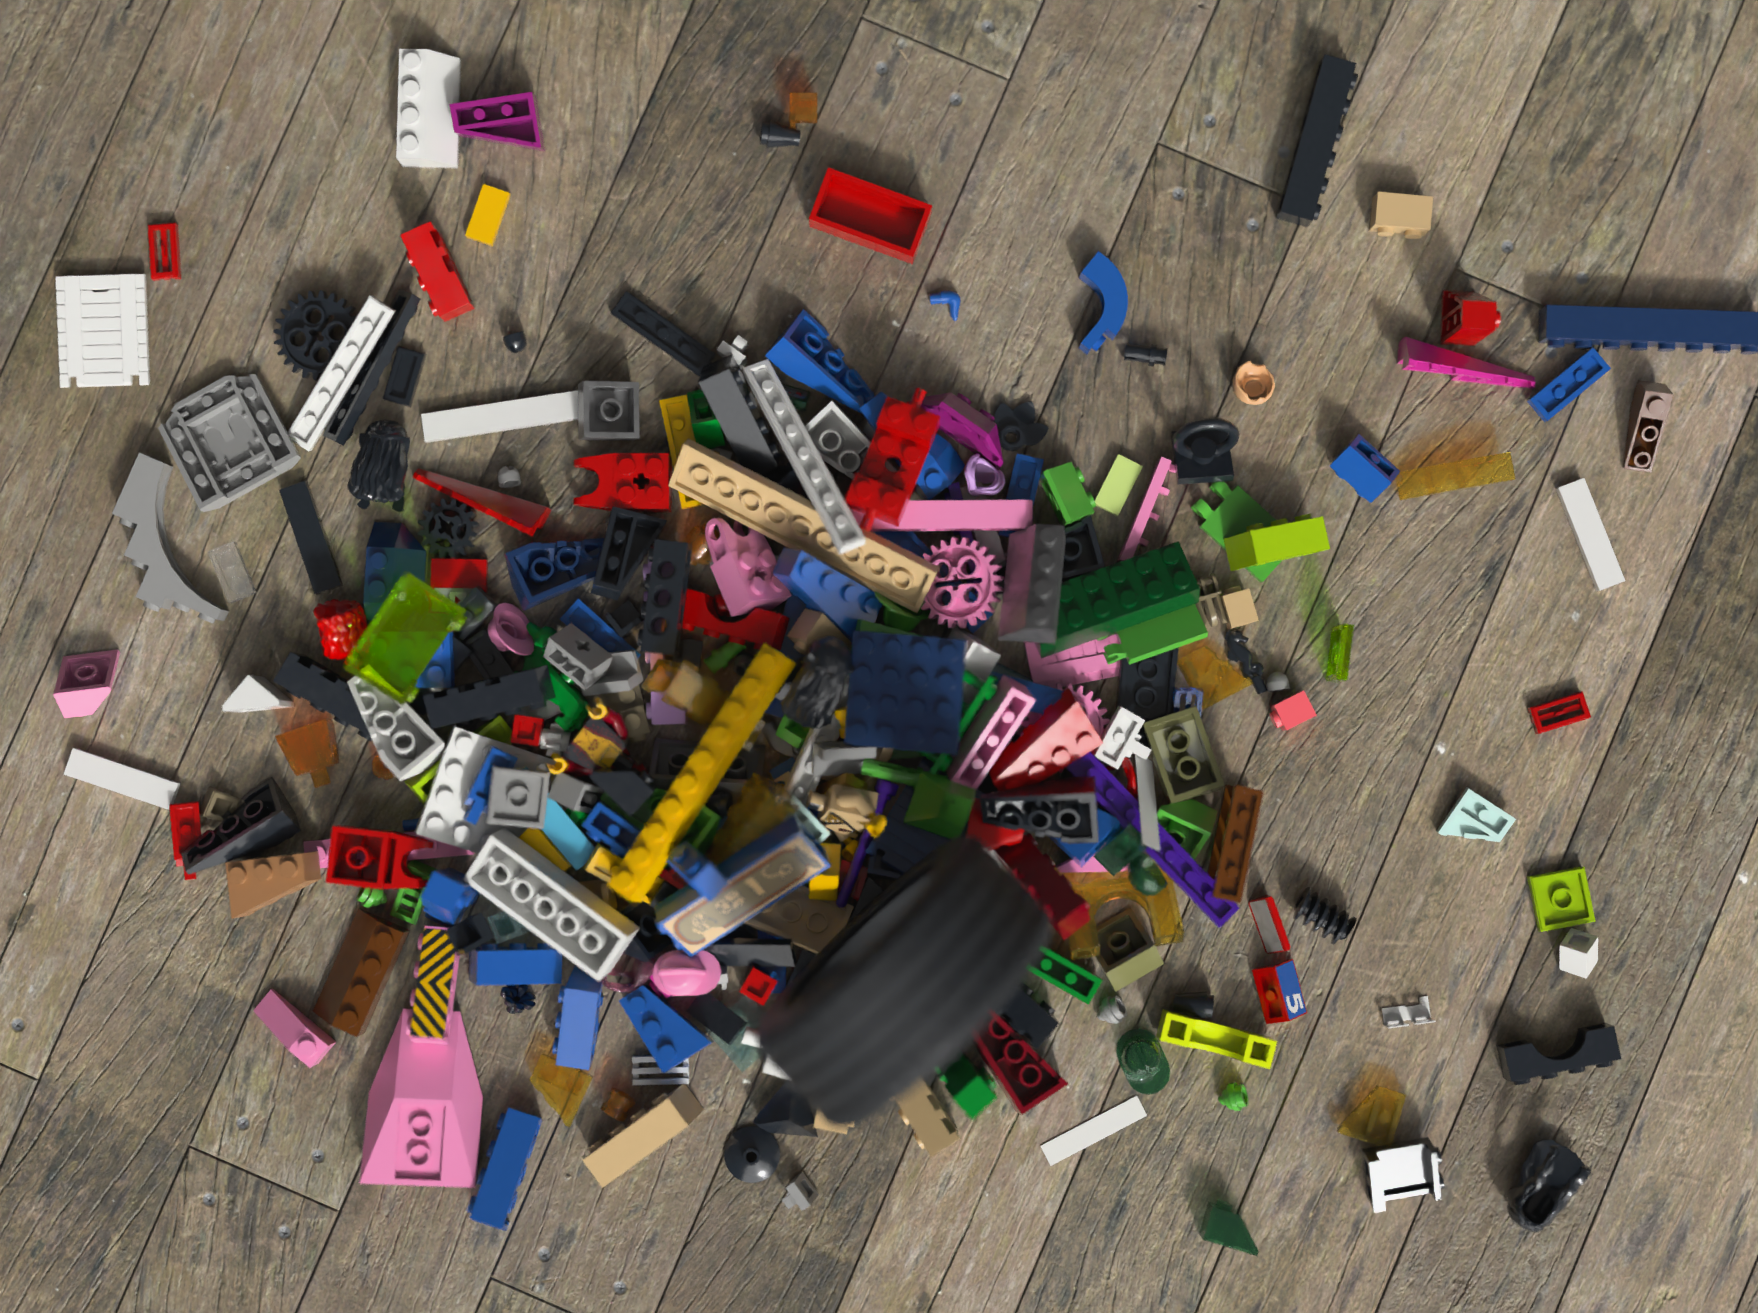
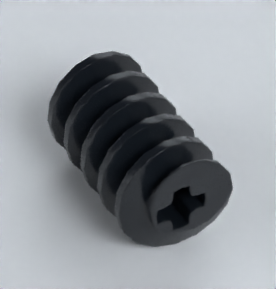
M1307 887L1295 904L1293 919L1296 920L1303 915L1302 925L1306 926L1311 921L1314 922L1312 931L1316 932L1319 928H1323L1321 937L1325 938L1332 934L1331 944L1333 945L1339 940H1344L1354 928L1357 918H1349L1347 911L1339 913L1338 905L1330 906V900L1327 898L1320 901V894L1318 892L1311 894V888Z

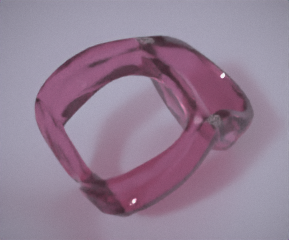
M635 958L632 971L613 968L607 974L628 977L632 979L630 983L608 982L607 975L601 979L602 983L606 988L613 991H634L650 978L656 961L654 958L648 962Z

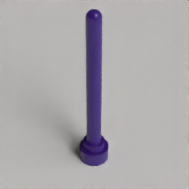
M878 778L874 787L876 793H878L875 814L882 815L887 800H891L892 796L896 795L899 785ZM867 828L862 833L837 897L836 905L839 908H844L848 903L867 854L865 851L873 839V835L869 833Z

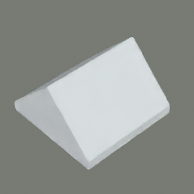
M248 675L222 705V709L226 712L238 713L294 707V702L266 678Z

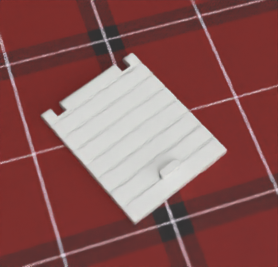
M119 274L56 277L60 387H70L71 377H76L78 387L133 385V375H139L140 385H150L146 275Z

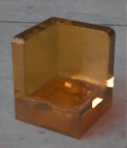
M789 93L790 128L796 129V123H817V93Z

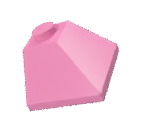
M118 649L63 656L53 695L64 718L92 715L111 692L120 656Z

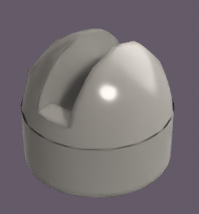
M504 466L499 470V487L511 488L521 483L520 474L514 466H509V468Z
M1282 672L1271 673L1267 679L1268 692L1290 689L1289 680Z

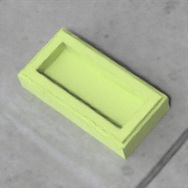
M1118 454L1094 500L1096 506L1118 516L1143 466Z

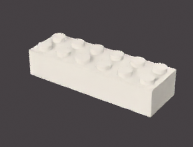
M506 828L490 836L463 879L597 981H600L611 972L639 930L638 926Z

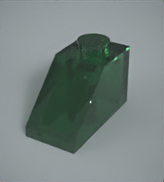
M1217 1200L1216 1204L1208 1201L1199 1232L1201 1238L1208 1242L1258 1256L1259 1250L1240 1215L1233 1209L1234 1205L1222 1200Z

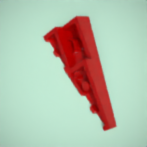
M420 468L412 476V478L532 537L537 528L542 530L552 511L550 508Z

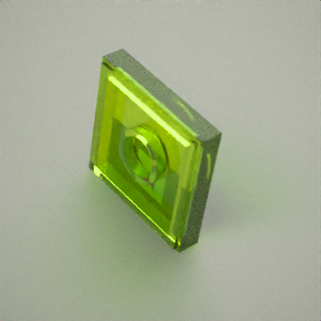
M1344 623L1334 626L1331 630L1326 682L1338 683L1348 680L1354 631L1353 624Z

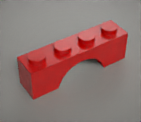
M687 589L682 629L694 632L695 627L704 629V635L719 639L720 634L729 636L728 641L744 646L745 641L755 643L754 649L761 650L764 644L773 649L781 650L790 618L755 607L745 619L734 623H727L717 614L714 597Z

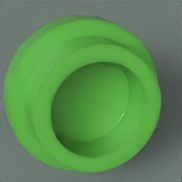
M360 887L356 900L360 901L362 906L370 908L378 906L380 903H386L387 897L383 889Z
M1236 1082L1228 1084L1226 1089L1222 1091L1221 1096L1218 1097V1101L1231 1110L1241 1111L1242 1107L1248 1106V1094L1244 1084L1238 1085Z

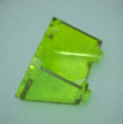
M405 571L346 657L342 666L345 670L402 706L406 701L411 703L419 691V688L416 687L418 678L448 633H451L453 629L457 632L461 629L467 619L464 616L467 610Z

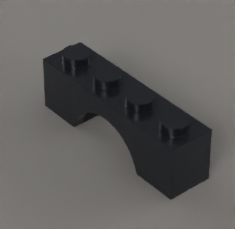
M1608 1023L1578 1028L1573 1045L1566 1052L1557 1056L1548 1057L1541 1055L1533 1044L1526 1040L1496 1045L1503 1078L1513 1082L1514 1085L1530 1083V1078L1541 1076V1079L1558 1077V1072L1568 1071L1570 1074L1586 1071L1585 1067L1596 1065V1068L1609 1067L1613 1065V1061L1621 1060L1615 1027Z

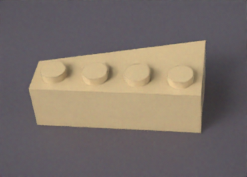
M681 1084L668 1095L665 1092L651 1102L653 1106L648 1110L642 1108L631 1116L632 1122L624 1126L621 1123L609 1132L610 1138L603 1142L602 1139H599L588 1148L590 1153L582 1161L602 1188L688 1127L704 1110L686 1084Z

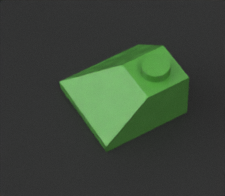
M921 771L903 822L949 839L958 837L964 828L974 801L976 789Z
M1191 799L1162 805L1157 812V820L1170 836L1195 860L1212 833L1218 811Z

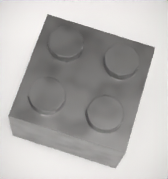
M582 381L579 383V440L634 441L640 438L639 382Z

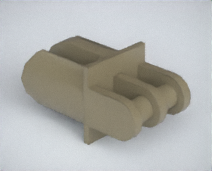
M1211 573L1210 577L1207 578L1198 577L1196 581L1201 589L1202 597H1199V603L1195 605L1206 629L1207 623L1201 602L1211 627L1218 625L1212 599L1214 600L1221 624L1228 623L1215 574ZM1212 585L1214 593L1208 595L1206 586Z

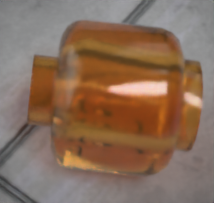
M707 524L702 526L694 525L682 540V542L693 546L691 564L697 566L698 563L709 565L712 560L705 536ZM714 529L715 537L719 539L720 534Z

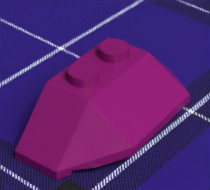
M949 392L924 397L921 407L925 411L940 416L939 430L972 453L980 454V458L985 459L997 470H1000L1003 465V457L997 424L993 422L994 417L983 409L977 411L970 406L972 402L960 393L957 396Z

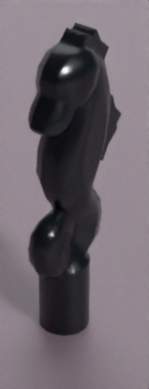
M1229 630L1225 636L1229 648L1228 659L1235 662L1241 661L1242 675L1245 679L1252 681L1257 695L1267 691L1262 679V674L1264 673L1263 665L1260 662H1252V654L1240 643V641L1247 642L1249 638L1243 636L1239 630Z

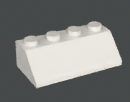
M399 49L396 158L403 167L458 168L459 135L454 133L449 104L460 103V58L428 49Z

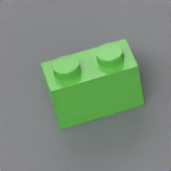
M1072 462L1043 471L1039 480L1060 525H1063L1065 528L1094 514L1093 508L1096 507V503L1090 491L1086 493L1081 484L1085 480L1078 466L1074 468Z

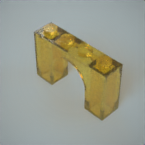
M1152 869L1146 874L1140 875L1126 873L1119 876V878L1109 880L1106 877H1101L1084 884L1070 882L1073 889L1089 904L1090 909L1088 912L1091 919L1067 938L1071 960L1099 956L1100 944L1094 919L1095 915L1103 904L1119 898L1132 900L1146 911L1155 946L1183 942L1184 929L1173 880L1162 869Z

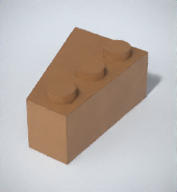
M318 851L225 863L231 919L249 916L255 913V911L320 880L321 872Z

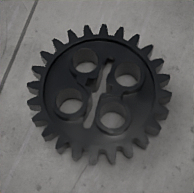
M320 290L318 298L314 291H308V299L304 295L298 294L299 303L289 300L288 303L291 309L281 308L285 318L275 320L282 325L281 329L273 330L274 333L281 335V339L274 341V344L283 347L277 354L279 356L287 355L283 364L289 366L294 363L293 373H298L303 369L302 378L308 379L312 373L313 380L315 381L320 379L321 374H323L357 317L352 316L356 309L354 306L345 308L347 304L346 299L342 298L337 302V294L331 293L327 299L326 291ZM319 309L322 318L318 323L313 324L310 319L311 313ZM333 315L334 320L328 324L330 316ZM342 325L345 330L344 336L340 340H336L333 331L337 326ZM316 331L322 332L323 341L317 340ZM299 332H303L306 336V341L302 346L298 347L295 343V337ZM311 348L309 356L306 357L305 352ZM322 348H326L329 352V357L327 361L321 363L318 359V352Z

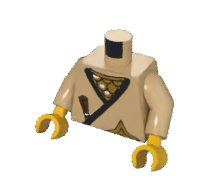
M834 784L824 795L811 791L807 797L806 807L817 810V819L826 828L833 830L840 842L843 841L846 847L842 850V856L849 862L852 861L859 843L856 840H852L851 837L856 838L865 828H867L870 834L877 837L886 826L885 817L881 814H875L878 793Z

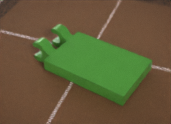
M1214 482L1209 487L1211 491L1223 500L1214 511L1201 498L1191 507L1204 520L1200 528L1225 551V538L1247 532L1246 527L1263 523L1264 528L1271 527L1270 522L1276 520L1241 487L1236 486L1231 490L1225 482ZM1282 560L1259 566H1250L1245 569L1261 583Z
M1193 604L1098 638L1097 641L1116 634L1120 644L1113 643L1104 647V657L1107 664H1112L1126 658L1130 665L1208 637V631L1196 605Z

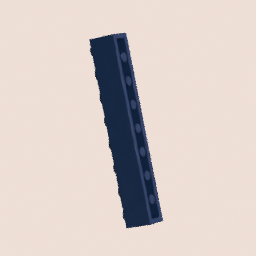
M1546 305L1539 310L1538 343H1547L1549 348H1561L1565 344H1575L1577 349L1592 348V345H1602V349L1615 350L1619 349L1620 346H1630V350L1633 351L1647 350L1648 347H1658V351L1661 352L1674 351L1675 348H1685V352L1690 353L1702 352L1703 349H1713V353H1729L1731 350H1740L1741 354H1757L1758 312Z

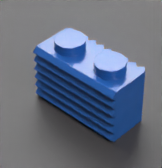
M683 841L675 847L667 857L666 861L707 901H712L728 885L729 880L688 841Z

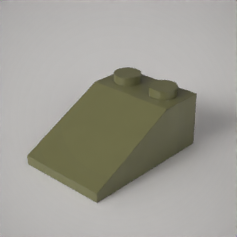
M1196 706L1143 723L1158 780L1167 804L1191 800L1219 791L1224 787L1225 784Z

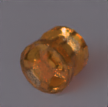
M611 1088L608 1101L604 1102L600 1108L612 1118L624 1122L627 1118L628 1109L633 1107L636 1101L625 1092Z

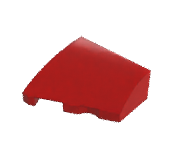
M974 798L969 812L965 836L977 837L988 847L989 851L995 850L1001 845L1011 846L1021 843L1024 833L1023 829L1015 831L983 823L980 799Z

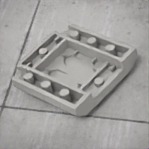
M249 374L250 376L236 377L235 375L222 377L177 402L171 411L173 413L165 424L161 423L158 427L194 500L203 512L219 509L293 468L301 459L265 387L256 374Z

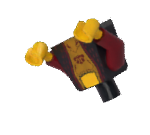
M596 697L594 700L598 707L590 708L588 705L586 706L591 718L563 754L566 758L562 759L558 753L553 752L550 756L557 763L554 765L546 764L548 769L554 774H559L563 771L575 775L589 776L595 768H610L612 765L616 768H631L636 761L623 752L630 739L628 738V730L622 715L612 708L604 706L602 699Z

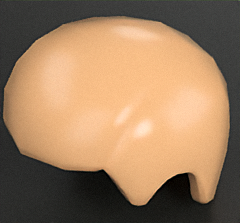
M1251 361L1240 365L1232 380L1233 392L1236 397L1242 402L1252 405L1266 402L1272 396L1275 388L1274 377L1266 369V366L1264 364H1252Z

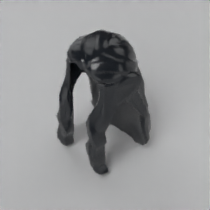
M375 421L368 425L365 433H360L359 435L361 448L352 463L347 489L356 499H361L357 505L362 509H367L370 506V501L393 502L392 509L402 512L404 511V480L408 469L410 437H408L406 429L396 421Z
M832 636L818 638L812 642L807 652L797 659L795 667L776 694V698L782 700L780 704L781 709L787 719L801 724L804 728L809 727L811 729L822 728L832 723V716L841 701L846 676L854 671L851 651L845 642Z
M1540 1140L1533 1144L1531 1153L1522 1165L1517 1185L1512 1187L1506 1194L1509 1200L1507 1212L1510 1218L1519 1227L1529 1232H1541L1566 1208L1568 1199L1578 1192L1580 1185L1592 1174V1169L1585 1166L1575 1152L1559 1143H1555L1554 1140Z

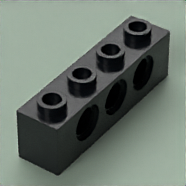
M655 539L654 546L651 545L649 548L648 561L652 562L651 572L647 573L645 578V590H648L647 601H643L641 608V617L645 618L644 627L639 630L637 639L638 646H641L640 651L679 657L693 548L689 543ZM666 563H672L674 566V571L669 577H663L661 569ZM662 591H669V602L665 605H660L658 595ZM664 618L667 627L664 632L657 633L654 629V624L658 619Z

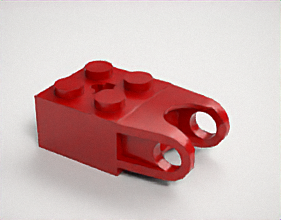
M611 453L574 460L575 468H584L596 472L599 477V485L593 493L575 497L573 505L611 511L614 506L637 513H672V487L668 486L672 477V459L669 453ZM641 477H645L649 481L648 485L645 484L644 489H640L638 484H636Z
M348 825L332 826L325 883L375 889L426 888L429 880L415 876L408 870L407 857L413 850L434 848V842L397 831ZM363 851L366 859L360 863L361 859H357V853Z

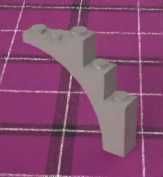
M139 453L112 514L121 517L119 523L135 529L124 556L132 559V565L147 570L136 597L144 600V607L159 612L160 608L170 610L173 604V607L185 612H189L190 608L200 612L199 618L214 623L215 620L225 621L229 611L210 601L191 584L180 570L171 552L165 531L164 503L166 487L173 467Z

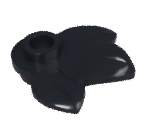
M1033 402L1022 403L1014 410L1004 403H1001L997 408L994 422L999 429L1000 446L1004 450L1016 451L1023 445H1036L1047 434L1048 427L1046 425L1034 423L1036 412ZM1013 433L1016 436V441L1013 443L1008 442L1006 435Z

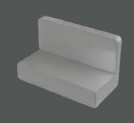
M635 650L608 652L613 657L607 675L586 690L581 688L583 696L630 691L644 681Z
M844 741L813 742L812 774L814 776L842 775L844 773L861 774L864 758H876V747L844 744Z

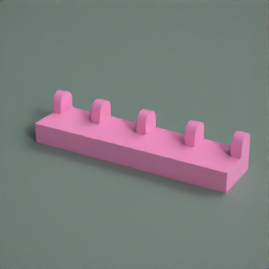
M1161 457L1157 461L1117 562L1132 558L1138 544L1145 547L1148 546L1149 541L1141 538L1148 519L1158 521L1159 515L1151 512L1158 494L1160 493L1165 496L1169 494L1170 490L1162 487L1168 470L1176 473L1175 465L1171 464V460Z

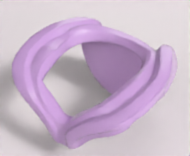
M980 454L972 455L968 459L965 469L968 493L972 496L998 494L1005 485L1004 473L1001 470H997L985 459L980 458ZM976 482H982V484L992 483V485L989 487H977Z

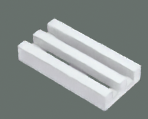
M652 1055L632 1057L633 1085L689 1084V1058L683 1061V1067H674L665 1072L683 1073V1077L639 1078V1074H658L663 1072L660 1067L639 1068V1063L656 1062Z

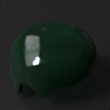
M1141 853L1129 863L1127 869L1129 882L1141 894L1155 896L1168 885L1158 866L1146 853Z

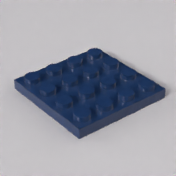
M853 631L851 656L854 671L850 673L844 744L957 755L967 640Z

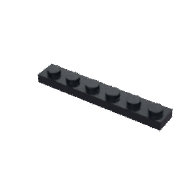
M398 290L390 305L392 309L396 310L334 412L323 436L343 446L350 439L359 416L366 409V403L372 391L379 384V378L384 368L391 362L392 353L396 345L404 337L407 324L417 312V305L421 300L419 297L412 293Z

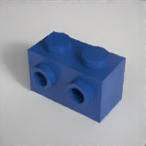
M1360 434L1330 464V467L1339 478L1348 482L1359 496L1365 498L1370 503L1394 481L1400 472Z
M603 801L598 802L582 825L588 829L586 832L588 836L599 843L601 840L605 841L611 846L609 850L622 859L628 854L642 832L640 828Z

